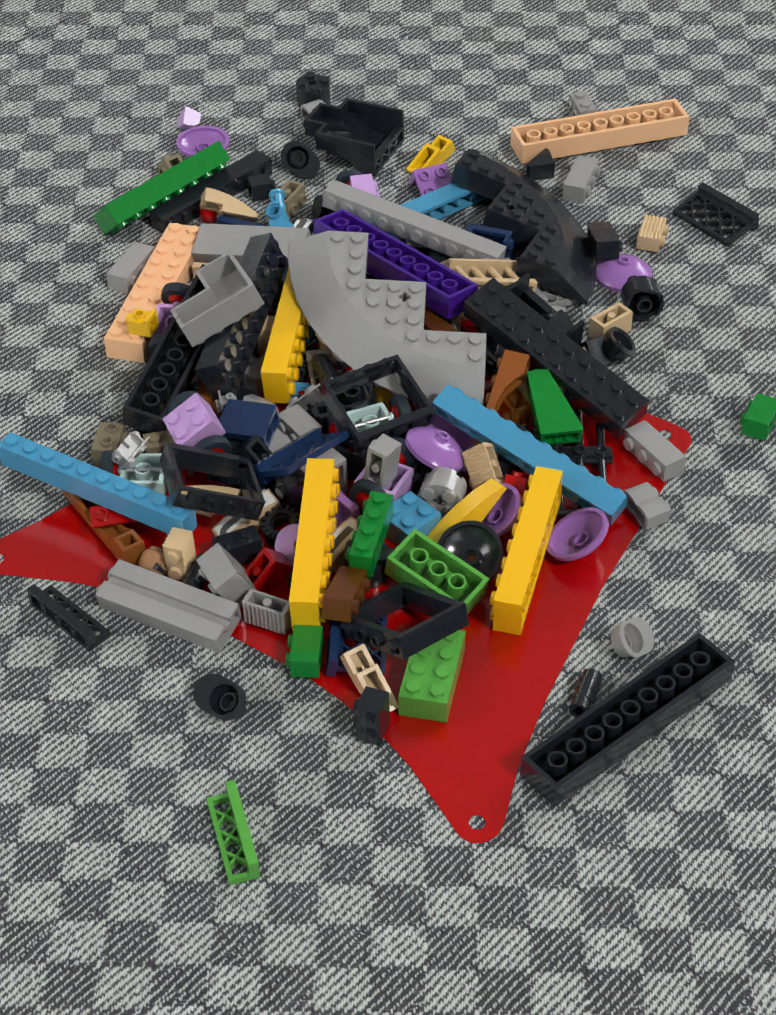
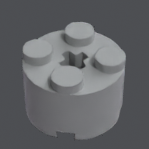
M436 467L431 472L426 473L418 497L439 511L443 518L464 498L467 483L463 477L461 479L456 475L457 472L447 467Z

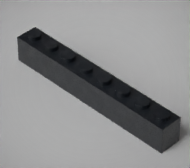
M257 150L149 211L151 227L163 234L169 223L187 224L200 216L199 204H201V195L206 187L235 196L248 188L247 177L266 173L272 174V159Z

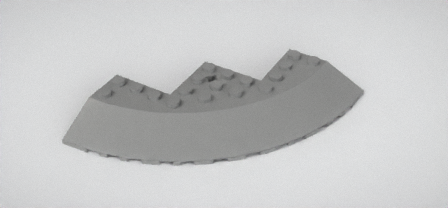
M325 231L288 242L289 274L297 304L307 319V324L315 331L317 338L323 345L326 344L330 348L332 354L340 362H345L353 371L366 364H372L385 357L389 358L398 354L431 405L446 385L449 384L452 387L460 388L466 396L471 399H477L483 406L486 333L424 330L426 282L366 279L368 233ZM393 374L373 381L378 388L382 386L390 390L391 394H403L407 397Z

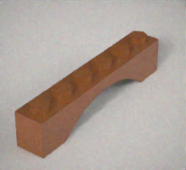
M505 350L503 357H499L497 362L498 373L493 375L491 380V387L493 388L491 393H487L485 399L487 409H493L498 413L500 406L507 396L524 384L530 367V355ZM473 438V442H475L474 446L481 444L479 441Z
M62 490L63 495L92 528L89 508L100 505ZM122 524L92 528L117 559L136 566L138 565L141 553L145 550L144 541L133 529L124 527Z

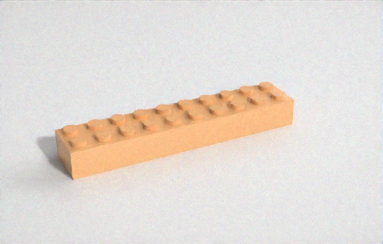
M676 99L514 126L511 127L510 145L520 162L528 164L545 148L549 149L552 158H563L570 155H580L587 152H597L604 149H614L615 147L687 135L689 115Z
M169 223L104 337L106 356L108 358L145 363L150 354L148 351L150 338L129 334L125 323L126 315L132 313L135 309L151 311L157 308V304H164L161 300V292L167 283L179 282L187 285L193 273L192 266L195 262L191 252L200 227Z

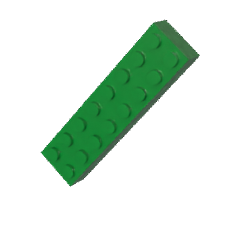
M217 141L106 204L93 217L104 235L109 232L115 234L122 227L132 224L139 217L142 218L149 214V211L227 167L225 163L230 158L220 141Z

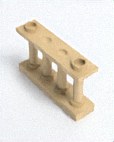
M449 258L447 263L448 268L478 284V290L492 278L496 279L506 288L520 279L515 274L517 260ZM530 279L529 288L535 292L538 282L535 279Z

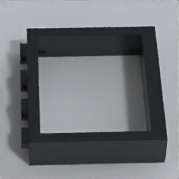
M398 354L389 358L385 357L378 362L366 364L359 369L347 371L343 375L331 377L329 380L322 382L320 395L342 430L349 431L351 437L348 440L357 453L368 449L370 443L373 440H377L382 434L391 438L400 437L407 434L412 428L428 426L433 423L434 408ZM393 374L416 411L358 432L335 395Z
M166 442L160 457V464L172 506L258 521L265 505V500L249 457ZM178 468L238 479L243 496L183 486ZM181 491H186L187 495L181 494Z
M402 582L361 603L358 614H354L351 622L341 621L340 628H342L343 636L405 660L468 626L469 620L466 603L407 582ZM403 607L430 616L427 620L402 633L374 623Z

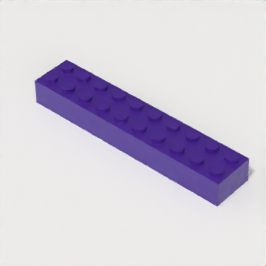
M340 209L314 220V235L325 231L368 233L366 272L380 280L426 282L425 306L446 319L453 318L464 312L465 300L478 290V284L345 209Z

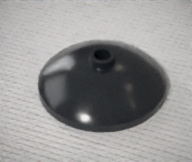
M471 520L454 524L442 534L437 543L490 580L501 568L504 557L501 539L495 530L485 523ZM470 556H476L474 561H468Z

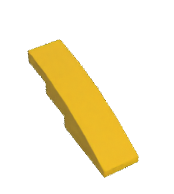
M489 479L457 503L439 521L427 537L438 543L442 534L454 524L471 520L482 522L507 488L494 479Z

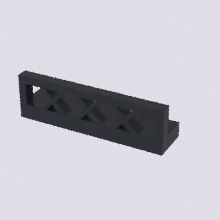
M35 584L27 588L30 605L89 652L111 637V632L52 585L44 590H41ZM49 595H53L56 598V601ZM94 631H98L101 634L95 638Z

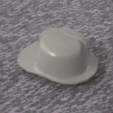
M640 617L628 619L611 632V644L608 646V649H614L620 657H640L652 650L654 646L653 631L649 624Z

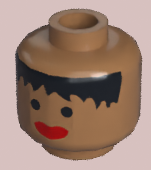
M155 546L145 549L141 553L137 566L165 576L167 567L163 549Z

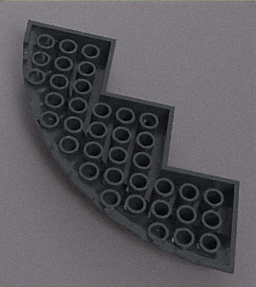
M468 149L455 164L451 183L494 200L487 208L483 226L512 231V239L528 246L520 257L515 274L518 277H522L529 273L530 279H535L538 282L537 285L587 305L594 290L596 260L590 248L587 235L576 218L555 196L527 175L477 149Z

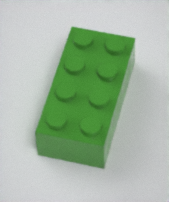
M415 528L387 557L385 574L398 583L407 582L466 603L467 614L486 594L490 580L484 574Z
M458 630L409 657L398 696L399 715L447 723L465 652V631Z

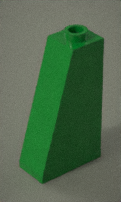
M534 369L527 371L525 385L537 440L541 443L546 442L549 445L581 442L583 426L549 370Z

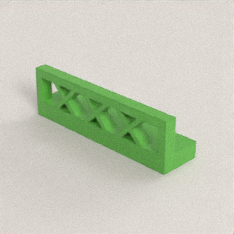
M235 780L225 782L226 793L206 798L229 885L260 878L258 858ZM229 803L225 813L214 808L216 804ZM225 821L235 825L230 834L220 830ZM230 842L241 846L236 855L226 851ZM236 863L245 866L248 872L232 875L231 870Z

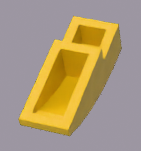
M438 135L431 145L428 143L424 145L408 165L406 171L412 173L413 170L444 163L456 150L453 141Z

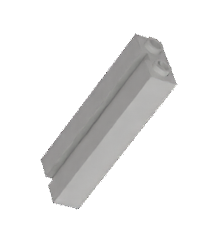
M201 223L191 254L195 262L210 263L231 251L238 263H240L250 237L272 233L288 261V242L311 236L309 228Z
M120 559L110 568L108 572L109 580L100 584L95 594L100 607L217 653H221L242 618L238 603Z

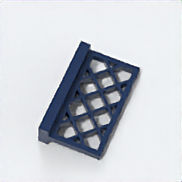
M319 428L310 430L252 465L260 485H267L275 480L277 476L293 473L307 464V458H317L351 437L349 431L322 434Z
M387 616L374 623L387 628ZM329 620L326 676L335 677L336 671L348 673L342 664L340 656L363 644L353 640L357 645L349 648L344 643L349 638L343 636L342 628H340L341 621ZM365 644L371 658L380 665L379 668L384 676L386 653L378 649L373 651Z

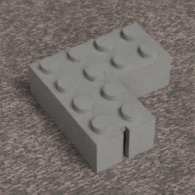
M228 251L195 271L205 289L170 311L191 346L194 347L203 343L210 336L220 333L228 325L238 322L248 313L258 310L265 303L231 251Z

